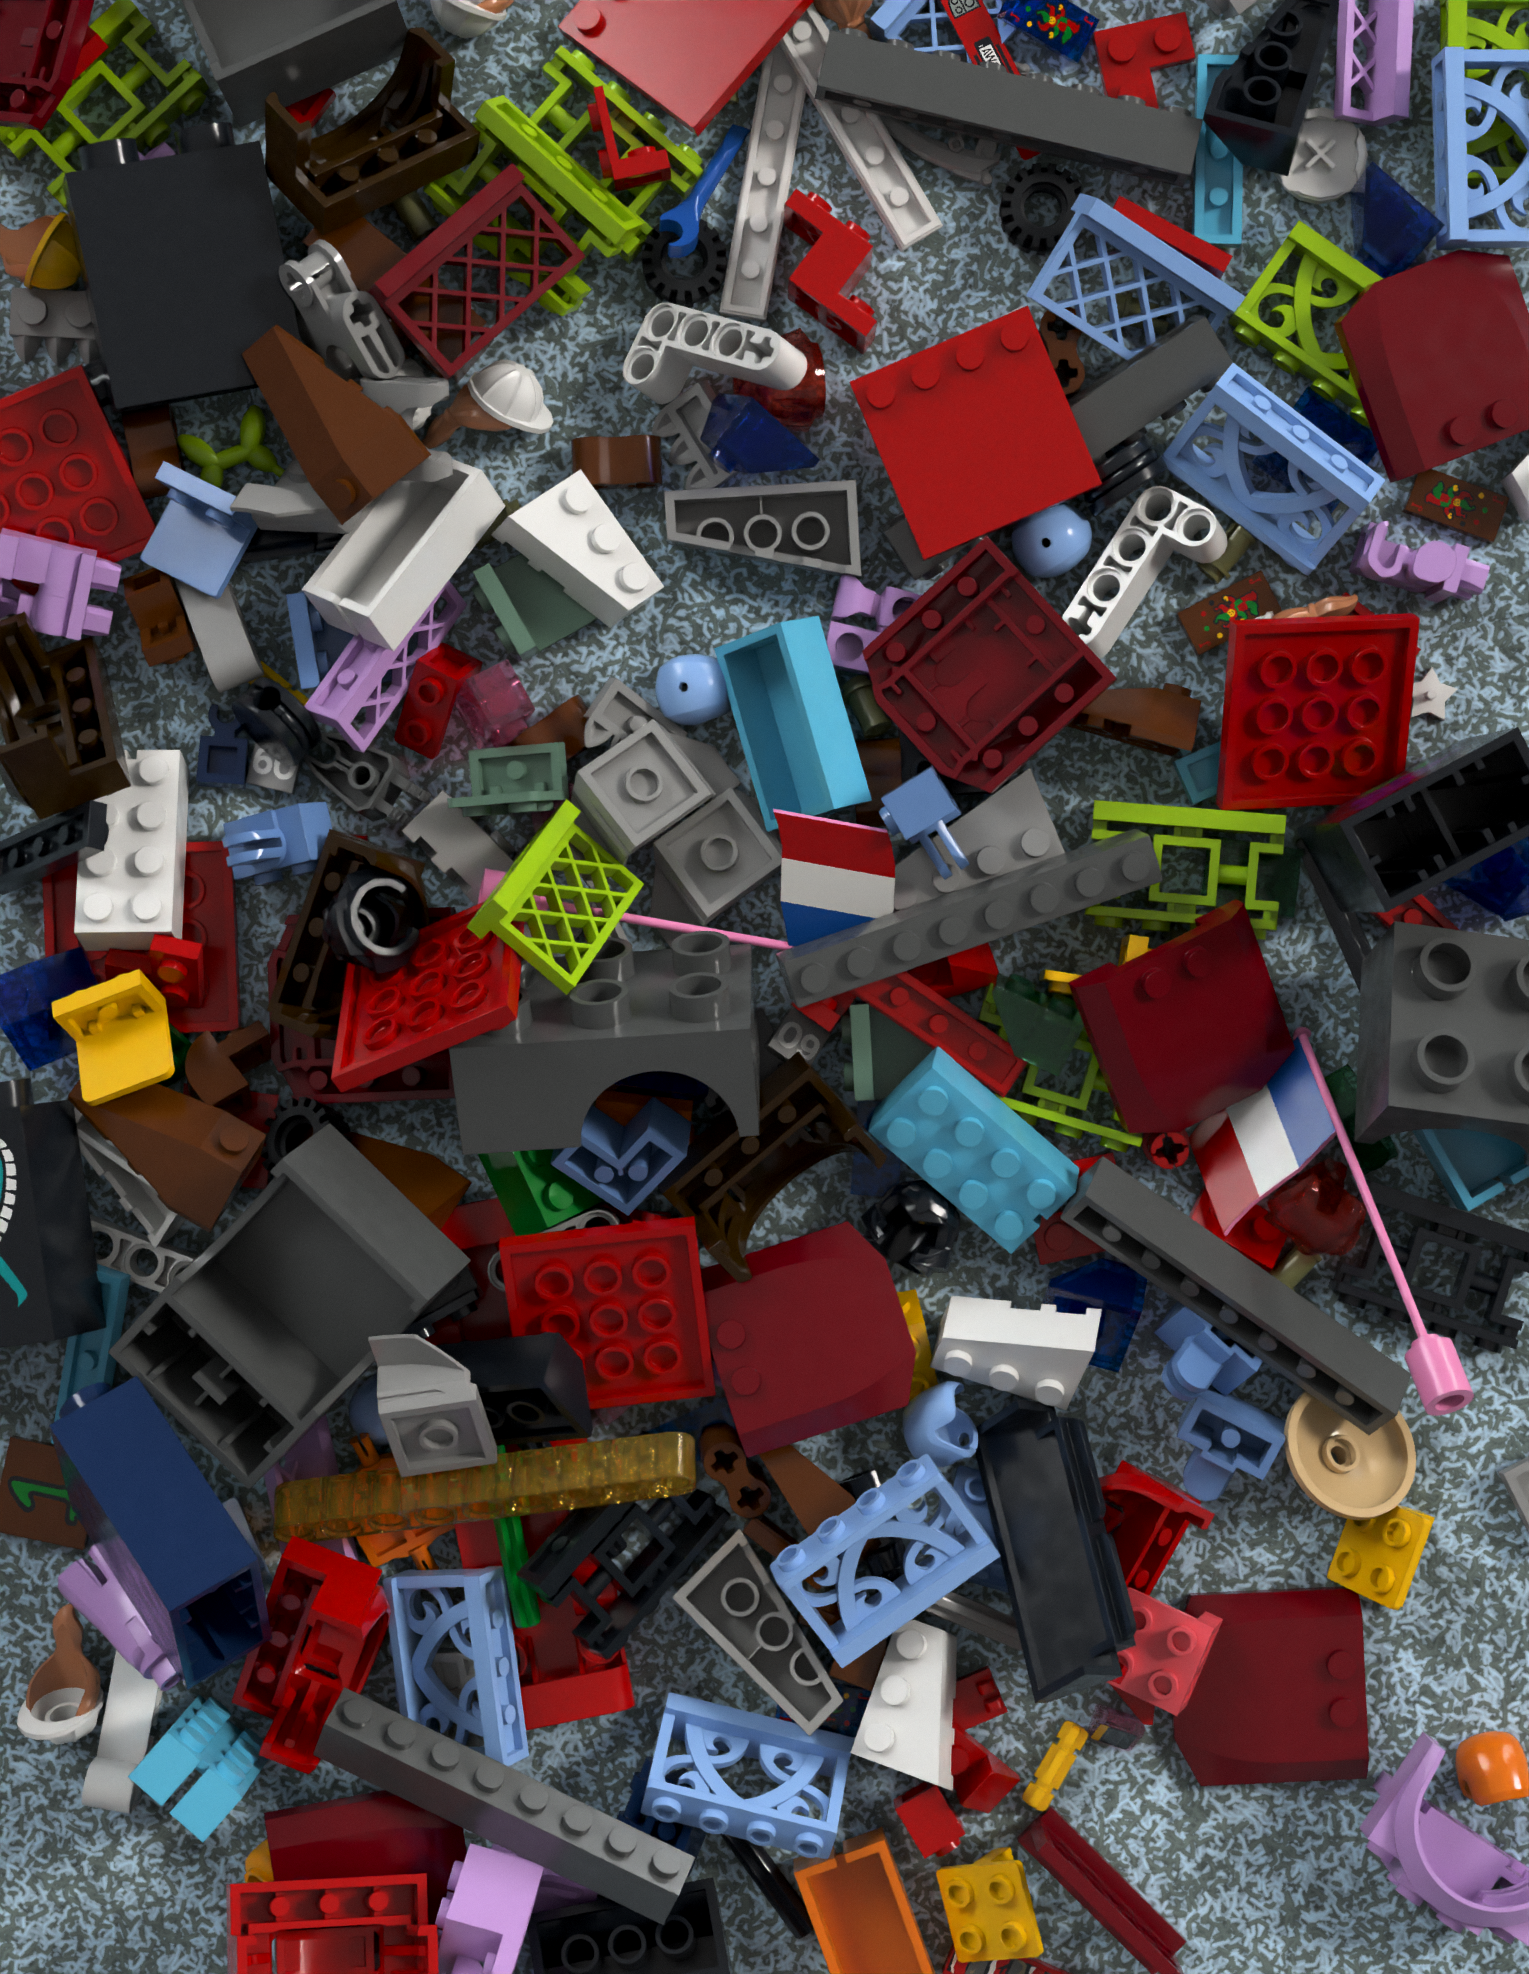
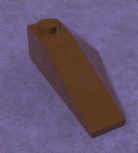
M1164 683L1163 689L1156 687L1107 689L1066 727L1180 759L1192 752L1201 700L1190 697L1192 690L1170 683Z
M80 1079L68 1095V1100L105 1140H110L126 1157L128 1166L137 1175L141 1174L157 1191V1197L169 1210L211 1233L259 1160L267 1136L222 1109L157 1083L97 1106H90L83 1100Z

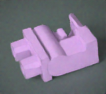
M1388 521L1378 524L1369 522L1362 527L1349 568L1350 573L1410 592L1420 593L1426 591L1424 599L1439 603L1450 596L1468 601L1473 594H1482L1490 566L1467 559L1470 547L1458 543L1450 547L1442 541H1431L1413 550L1406 545H1398L1385 540L1388 530L1387 526H1389Z
M2 528L0 532V618L9 614L17 615L25 612L36 632L63 636L79 641L81 634L108 636L113 609L87 604L91 587L117 593L122 566L107 559L96 557L98 550L81 548ZM13 578L39 584L38 592L35 595L29 594V592L15 586L11 580Z
M841 575L830 618L831 622L826 635V642L834 670L870 676L862 650L922 595L888 586L885 587L884 592L880 595L864 587L856 577ZM862 613L861 616L875 618L877 624L875 631L838 622L842 618Z

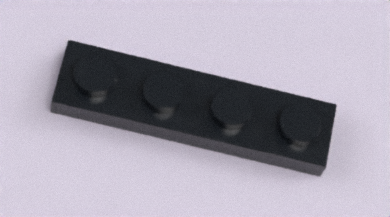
M93 800L86 801L0 841V894L5 895L104 851V845L109 835V826L106 822L107 804Z

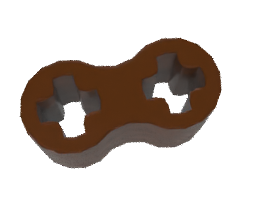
M1072 307L1065 308L1076 315L1075 309ZM1047 310L1041 318L1038 331L1055 372L1057 368H1065L1066 376L1074 377L1069 380L1067 387H1062L1068 400L1080 391L1084 382L1085 370L1076 350L1082 332ZM1055 321H1062L1063 328L1071 330L1067 332L1065 340H1058L1056 332L1049 331L1053 329Z
M171 404L123 412L122 421L131 457L133 477L142 497L147 500L166 496L170 489L155 479L163 461L186 472L182 451L177 442L179 434Z
M590 436L571 440L572 474L581 469L595 490L657 488L663 485L661 437Z
M578 694L561 704L538 723L522 732L506 747L565 742L567 764L588 749L584 743V730L587 719L583 716L589 707Z
M900 738L855 740L872 801L855 806L856 824L887 828L878 811L885 806L881 798L902 784Z
M724 1423L708 1426L698 1439V1448L706 1473L712 1479L724 1485L729 1504L737 1515L744 1518H754L763 1514L771 1503V1491L763 1468L757 1462L745 1456L738 1432L732 1426ZM722 1449L726 1454L722 1455L718 1450ZM748 1486V1488L751 1489V1491L747 1492V1490L744 1487Z

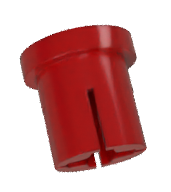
M1185 1129L1180 1132H1166L1167 1137H1171L1172 1141L1177 1143L1172 1146L1173 1154L1165 1156L1160 1149L1163 1147L1162 1139L1165 1138L1164 1133H1143L1142 1149L1147 1159L1153 1164L1164 1169H1174L1173 1166L1176 1168L1182 1166L1187 1160L1190 1141Z

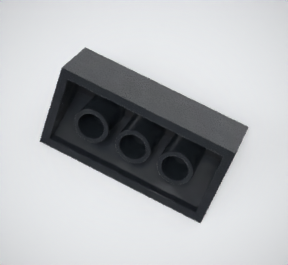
M543 1332L537 1335L517 1337L503 1336L498 1339L479 1341L464 1340L458 1343L435 1345L471 1371L470 1382L477 1385L497 1446L591 1438L593 1426L583 1362L559 1332Z
M713 1877L684 1883L664 1925L607 1898L532 1913L527 1927L534 1974H733L726 1931Z

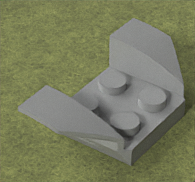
M290 445L292 461L276 485L246 483L230 506L231 511L251 513L253 520L260 530L349 534L363 512L362 510L341 525L310 485Z
M652 719L577 771L571 803L581 812L574 823L625 867L629 855L703 803L705 805L730 787L736 789L741 785V782L729 768L715 746L669 733L661 724ZM568 842L573 858L586 861L584 854ZM579 873L590 889L595 888L591 875Z
M730 787L653 843L654 861L656 863L650 917L708 927L707 923L781 871L782 844L779 829L767 832L757 798L750 797L746 793ZM657 928L670 948L673 940L686 934Z
M416 1334L368 1337L378 1366V1415L401 1477L497 1463V1445L477 1385L470 1382V1370Z

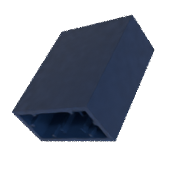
M138 1376L114 1389L108 1383L99 1382L86 1386L73 1394L61 1407L59 1412L60 1419L49 1425L72 1510L188 1690L272 1639L259 1559Z

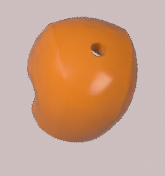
M1487 1731L1473 1735L1458 1745L1455 1758L1456 1775L1460 1790L1465 1797L1473 1799L1480 1806L1529 1797L1527 1757L1520 1742L1513 1735L1503 1731Z

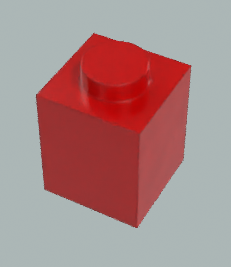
M923 1781L893 1800L895 1811L924 1858L934 1853L937 1857L944 1856L961 1844L959 1838L966 1834L964 1825L940 1786Z

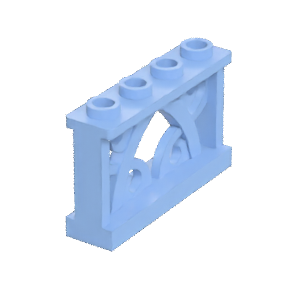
M1444 47L1431 60L1436 250H1456L1457 248H1529V228H1521L1515 225L1509 219L1504 203L1510 199V205L1517 214L1521 216L1528 215L1524 210L1523 203L1524 200L1529 199V99L1524 98L1520 93V87L1523 82L1516 84L1509 91L1508 96L1501 92L1504 79L1510 72L1523 70L1529 73V50ZM1464 69L1498 70L1493 77L1491 86L1483 82L1465 77ZM1482 106L1486 107L1483 120L1479 126H1471L1466 122L1467 109H1472L1478 116ZM1496 114L1516 132L1528 150L1515 172L1500 186L1495 173L1487 163L1478 157L1467 154V143L1477 140L1486 133L1493 124ZM1477 172L1481 175L1488 189L1486 195H1484L1482 182L1479 183L1477 189L1468 187V173ZM1493 210L1495 219L1500 229H1469V220Z
M1234 363L1231 364L1161 456L1167 465V469L1176 479L1188 484L1205 497L1212 507L1223 511L1254 538L1259 539L1279 554L1285 563L1293 568H1297L1307 576L1312 573L1355 519L1369 505L1385 482V479ZM1215 405L1227 413L1224 427L1203 422ZM1256 435L1264 442H1254L1251 440ZM1199 436H1211L1223 441V445L1211 443L1203 450H1200L1193 444V440ZM1203 451H1207V452L1212 453V455L1214 456L1215 460H1213L1210 456H1208V455H1207L1206 453H1204ZM1277 451L1289 461L1288 477L1296 492L1271 493L1255 490L1246 469L1243 452L1253 455H1267ZM1300 470L1309 476L1306 483L1301 476ZM1338 498L1348 508L1335 523L1325 504ZM1308 510H1312L1321 523L1322 533L1318 538L1313 537L1307 532L1312 523ZM1295 521L1301 522L1305 526L1306 530H1304L1297 523H1295Z
M924 1454L919 1459H913L903 1464L895 1476L878 1488H871L865 1491L854 1505L840 1515L832 1516L823 1521L816 1532L805 1540L785 1548L778 1555L777 1559L770 1564V1569L780 1589L791 1600L828 1648L832 1657L843 1669L1001 1555L987 1532L967 1508L929 1454ZM928 1491H932L939 1496V1505L935 1515L927 1523L924 1521L928 1511L924 1499L922 1504L916 1509H909L907 1506ZM951 1509L966 1528L965 1531L956 1537L940 1528L947 1520ZM879 1537L912 1539L903 1556L904 1574L893 1582L878 1576H866L855 1579L858 1561L868 1539ZM927 1544L921 1552L923 1555L930 1554V1556L915 1564L918 1552ZM826 1566L825 1574L821 1577H813V1579L822 1586L835 1584V1589L824 1593L806 1591L802 1587V1581L821 1567ZM867 1589H877V1590H879L878 1593H876L875 1595H873L871 1598H869V1599L866 1600L865 1602H864V1600H865V1598H866V1596H867L866 1591L861 1592V1593H859V1594H857V1595L855 1596V1593H858V1592L863 1591V1590H867ZM837 1602L841 1619L829 1626L815 1607Z
M488 1566L478 1569H410L385 1578L383 1580V1587L391 1609L389 1650L393 1657L396 1679L395 1696L399 1704L400 1714L438 1732V1720L441 1725L440 1734L448 1731L454 1722L457 1724L455 1741L466 1745L469 1732L481 1736L484 1739V1747L469 1748L508 1767L528 1757L529 1750L509 1595L503 1566ZM445 1587H464L465 1601L453 1605L452 1599ZM420 1589H425L435 1596L440 1604L442 1615H440L438 1608L433 1603L428 1601L421 1602ZM422 1605L424 1606V1608H425V1610H426V1617H425V1618H423ZM469 1631L471 1643L465 1637V1634L469 1633ZM448 1634H450L458 1650L474 1662L475 1677L471 1678L464 1685L459 1699L445 1687L431 1667L440 1645ZM475 1690H477L478 1700L472 1703L471 1709L472 1697Z
M669 1692L660 1723L641 1813L652 1816L662 1822L681 1823L701 1828L710 1834H725L745 1839L758 1846L769 1845L796 1852L807 1858L818 1857L828 1859L837 1836L851 1756L850 1752L853 1747L854 1738L817 1729L809 1736L797 1723ZM670 1738L684 1741L687 1755H674L666 1758ZM719 1750L729 1752L724 1755L708 1756L717 1755ZM743 1756L758 1759L768 1777L780 1786L760 1796L743 1800L723 1781L716 1769L729 1767L738 1762ZM775 1764L784 1766V1770L781 1771ZM692 1768L693 1771L681 1775L677 1785L665 1781V1776L674 1769ZM817 1775L832 1778L828 1797L811 1785ZM679 1784H689L693 1789L679 1786ZM800 1795L812 1800L818 1806L822 1814L821 1820L808 1818L809 1807L799 1797ZM799 1811V1812H802L803 1814H805L807 1817L800 1816V1815H796V1814H792V1813Z

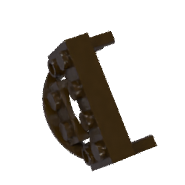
M423 27L408 29L397 67L379 94L349 121L324 135L312 139L311 123L307 120L299 124L279 103L277 94L275 92L270 93L265 99V168L267 177L322 235H325L472 163L478 155L480 132L451 104L455 59ZM393 125L397 131L392 133L388 128Z
M25 612L1 620L0 724L6 745H0V775L9 795L14 800L33 809L39 820L54 814L65 812L86 801L108 796L130 787L131 782L107 665L93 637L89 636L47 652ZM58 709L61 710V713H60V714H57V715H54V716L50 717V716L53 715ZM35 717L40 719L46 718L33 724H27Z
M329 829L267 1011L272 1012L271 1021L309 1037L336 1041L346 974L344 976V969L347 962L337 960L334 952L322 938L323 909L327 908L334 896L340 892L347 874L367 868H379L390 875L400 878L406 887L400 897L392 892L386 894L404 901L405 905L385 898L393 905L399 915V929L396 939L405 936L408 927L418 930L430 925L427 893L421 877L426 863L351 834Z
M798 1051L760 1083L759 1136L739 1137L738 1126L730 1109L688 1145L687 1156L658 1185V1188L684 1217H695L696 1233L706 1250L738 1283H742L753 1277L745 1255L746 1243L752 1227L769 1202L790 1181L814 1164L839 1153H862L878 1169L883 1166L887 1156L882 1152L850 1107ZM808 1125L811 1131H808L804 1126ZM729 1188L736 1194L734 1199L726 1192Z

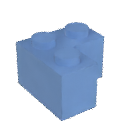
M652 1097L625 1127L591 1105L581 1130V1147L553 1149L550 1164L629 1216L687 1156L692 1122L655 1097Z

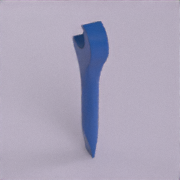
M732 124L691 193L678 206L660 216L659 231L674 232L680 237L676 242L669 243L668 256L670 258L688 256L695 250L698 244L699 222L704 207L748 136L749 129Z

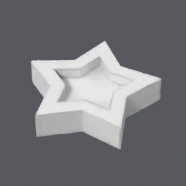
M1433 667L1428 670L1420 682L1413 684L1410 718L1429 713L1442 721L1445 720V701L1457 688L1440 683Z

